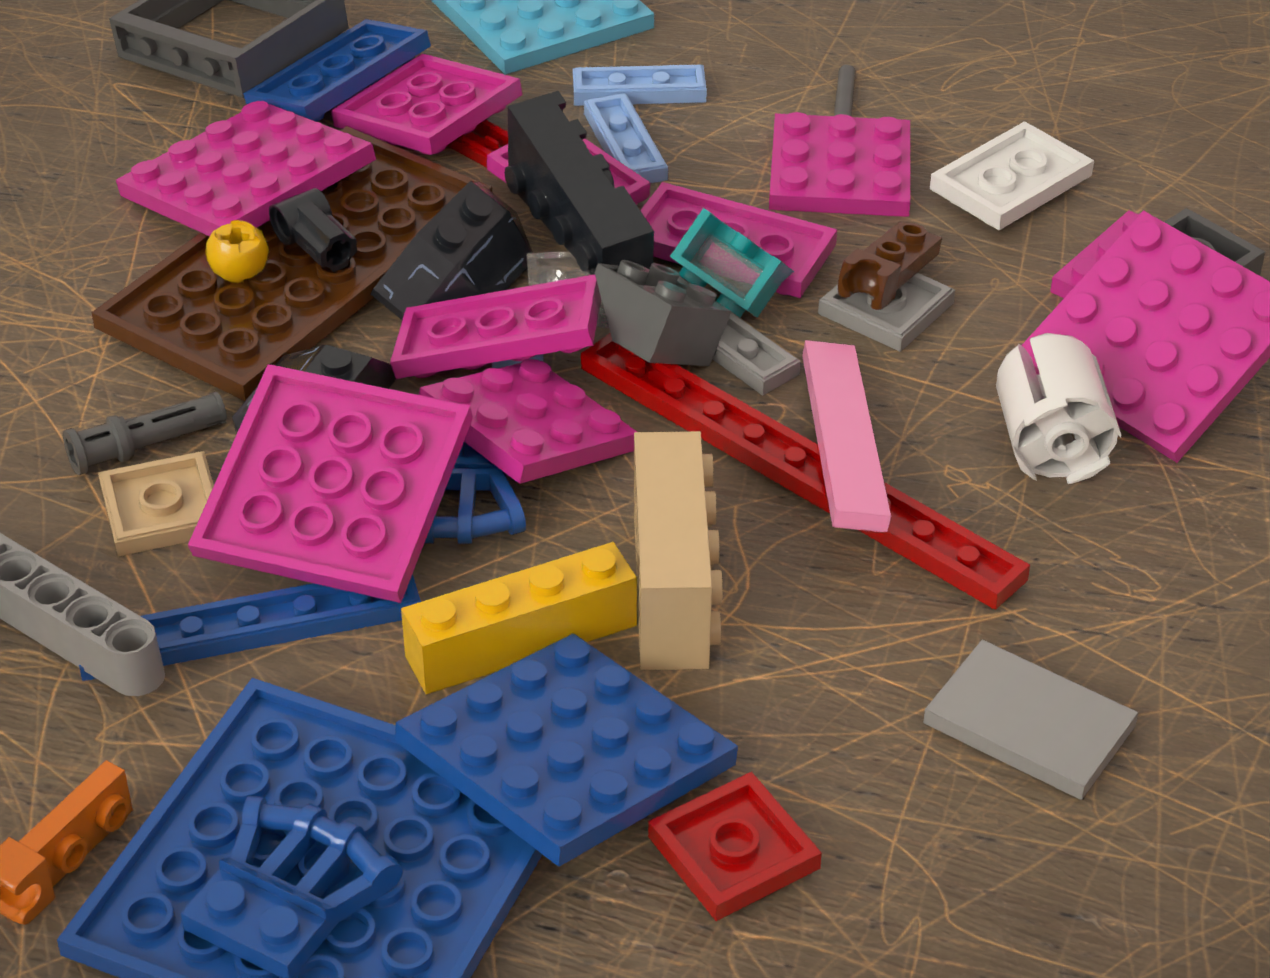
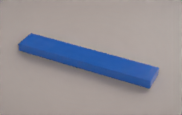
M412 574L401 603L312 583L142 615L141 617L148 620L154 626L163 666L401 621V608L419 603L421 600ZM79 665L82 681L96 679L85 672L84 667Z

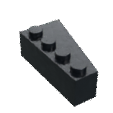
M555 91L509 105L508 166L505 168L504 173L510 191L513 194H518L529 207L533 217L540 219L552 232L555 241L559 245H564L574 256L582 271L594 275L598 263L619 266L621 260L632 261L650 269L653 263L654 252L653 228L625 187L615 188L610 165L603 155L597 154L592 156L583 139H586L587 132L578 119L569 121L563 113V109L566 108V101L560 92Z

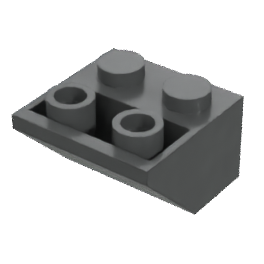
M621 260L619 266L598 263L595 277L612 341L649 363L710 366L732 312L715 302L717 295L714 292L695 284L684 285L677 281L680 275L678 272L660 264L652 263L650 269H647L628 260Z

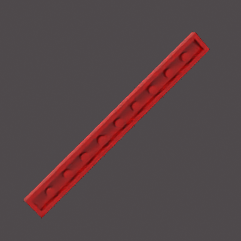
M611 333L581 353L582 370L689 432L701 431L702 440L830 514L819 448L815 442L677 364L647 362L612 341ZM885 482L884 485L891 513L888 531L858 530L994 610L1028 581L1030 564Z

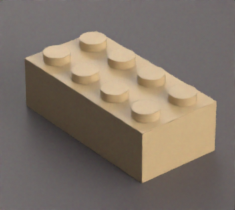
M701 431L634 432V531L640 670L709 669L710 646L721 645L720 611H711V605H722V571L711 570L710 566L719 564L718 530H708V527L716 525L715 491H705V487H713V455L702 454Z

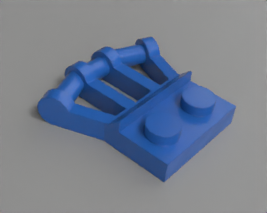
M463 442L445 489L447 491H460L458 516H436L435 514L424 544H434L435 538H458V544H472L474 538L507 530L510 535L525 532L526 520L523 508L506 478V473L467 443ZM476 491H491L500 510L474 516Z
M249 795L243 807L242 824L232 854L229 858H221L219 860L220 869L181 912L183 929L281 978H294L335 926L343 919L391 891L399 883L403 869L392 856L381 855L364 837L363 827L348 820L339 824L327 818L326 810L311 803L303 808L267 804L265 797ZM264 829L290 832L259 868L252 866ZM316 841L329 846L296 886L284 881L286 876ZM350 861L362 871V876L327 897L320 898Z

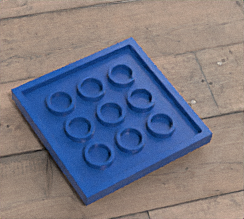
M574 633L397 721L395 727V742L558 867L735 766L738 746Z

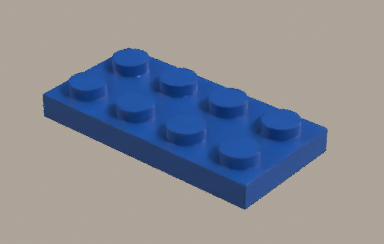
M365 19L243 93L246 104L255 101H265L268 104L318 122L324 118V113L344 103L362 89L379 81L389 72L399 66H403L414 59L416 55L431 47L428 32L423 29Z

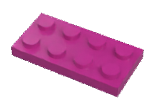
M665 182L660 184L640 210L654 230L653 257L679 264L670 255L701 210L705 208L723 223L741 233L761 249L775 256L791 268L794 272L781 283L776 292L798 298L802 297L836 246L837 229ZM715 243L711 245L700 261L702 265L715 274L730 278L736 282H745L753 285L760 276V274L754 271L755 269L752 270Z
M595 274L407 307L390 361L396 379L411 376L426 378L441 371L458 368L473 370L488 363L505 360L525 361L535 355L558 351L573 353L584 347L593 346L601 303Z

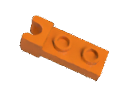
M106 760L19 842L8 837L0 845V914L19 924H29L55 899L53 887L67 873L75 871L82 864L86 855L110 832L118 830L123 825L128 815L133 811L124 769Z

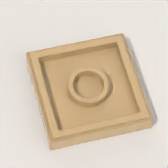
M204 451L98 472L117 556L190 541L214 487Z

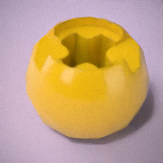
M233 220L230 224H225L211 233L206 243L205 253L207 261L215 274L229 282L241 283L245 279L254 277L264 269L268 261L269 248L261 230L248 222Z

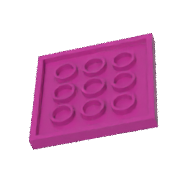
M255 101L245 105L241 110L242 112L235 116L208 125L205 132L190 140L174 143L169 147L168 152L153 160L137 163L131 168V172L116 179V183L122 197L210 236L214 230L225 224H230L233 220L245 221L257 228L270 221V205L312 188L322 191L375 161L376 157L371 142L268 104L265 101Z
M1143 210L1022 346L1032 357L1036 374L1040 375L1030 338L1045 333L1073 336L1082 341L1090 348L1091 353L1098 361L1118 426L1178 463L1270 358V281Z
M268 364L188 543L192 555L401 603L472 422L470 405Z

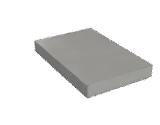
M982 639L925 708L923 723L1082 800L1135 728L1138 712Z

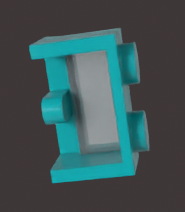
M705 208L701 210L670 255L673 260L683 266L679 276L691 284L705 287L708 283L717 289L721 294L716 302L731 310L739 318H741L745 310L758 318L781 283L794 272L781 260L761 249L750 239L723 223Z

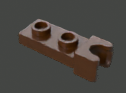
M898 222L864 251L856 249L845 258L838 280V295L850 297L852 294L859 292L869 294L874 297L871 301V308L882 310L895 299L896 290L939 255L942 237L927 232L919 224Z

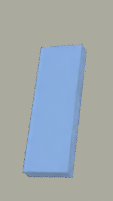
M704 65L573 68L574 106H584V101L588 99L623 93L627 94L632 104L706 103L707 88Z
M623 93L584 101V115L606 153L650 183L668 180V166L627 94Z

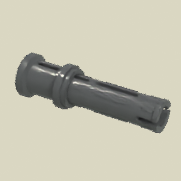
M212 392L200 398L126 420L122 416L113 415L107 417L104 424L78 432L74 428H69L63 431V441L74 472L77 475L87 473L88 467L116 458L120 462L128 461L134 456L137 449L178 438L215 425L226 424L227 413L220 394Z

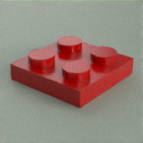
M752 771L648 821V838L715 921L821 868L822 852Z

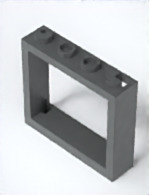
M139 0L109 18L118 57L244 98L243 93L349 29L344 0H230L288 18L243 48L178 29L223 0Z

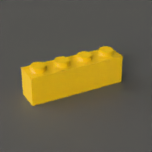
M610 542L401 608L405 657L427 695L497 672L573 633L585 642H589L637 626V577L615 543Z

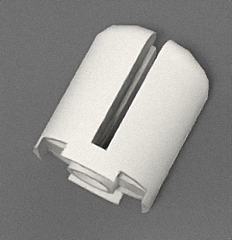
M1045 333L1030 338V343L1040 375L1036 374L1032 357L1022 345L1018 344L1006 354L998 370L996 382L999 400L1018 465L1024 473L1036 481L1035 474L1049 478L1066 477L1068 484L1091 478L1110 464L1108 455L1117 444L1118 435L1120 438L1122 436L1098 361L1091 353L1090 348L1073 336Z

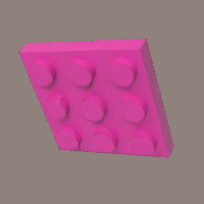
M422 53L332 109L331 113L335 127L343 129L348 126L374 138L386 141L391 145H400L418 150L422 154L433 155L442 152L446 145L461 135L473 131L479 123L491 115L502 112L508 104L523 94L519 78Z
M800 112L789 114L775 113L769 210L909 217L910 120H901L893 117L860 118L844 114L819 116L806 115Z
M537 359L523 360L521 363L501 368H489L483 372L460 378H448L443 382L420 387L419 395L470 405L473 419L464 442L519 484L634 451V432H637L623 422L617 413L599 405L588 397L582 388L570 384L553 372L547 363Z

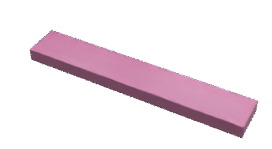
M805 340L802 357L832 527L887 532L891 513L855 346Z

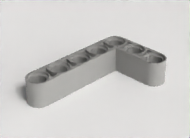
M0 533L1 620L75 666L79 667L81 665L84 667L85 672L121 694L127 696L149 694L163 683L165 678L163 662L154 626L148 620Z

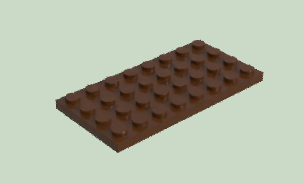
M346 126L340 131L371 142L376 157L375 161L321 191L330 205L333 217L356 238L357 253L352 256L347 267L336 272H332L328 267H321L297 243L284 245L275 234L271 222L268 221L257 227L262 231L269 248L268 261L264 269L254 277L245 279L244 282H229L212 271L205 253L206 243L210 236L199 233L92 311L94 328L246 401L258 387L268 364L276 365L284 355L311 349L374 298L371 295L373 288L415 235L470 181H480ZM482 183L486 188L493 192L492 186Z

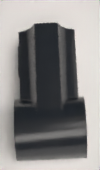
M312 188L270 205L269 218L278 239L284 245L297 243L321 267H328L332 272L339 271L347 267L352 256L357 253L356 238L333 217L330 205L319 189Z

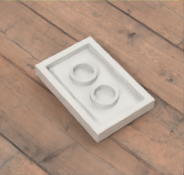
M1024 121L932 173L930 190L981 219L986 224L1001 230L1091 177L1094 160Z

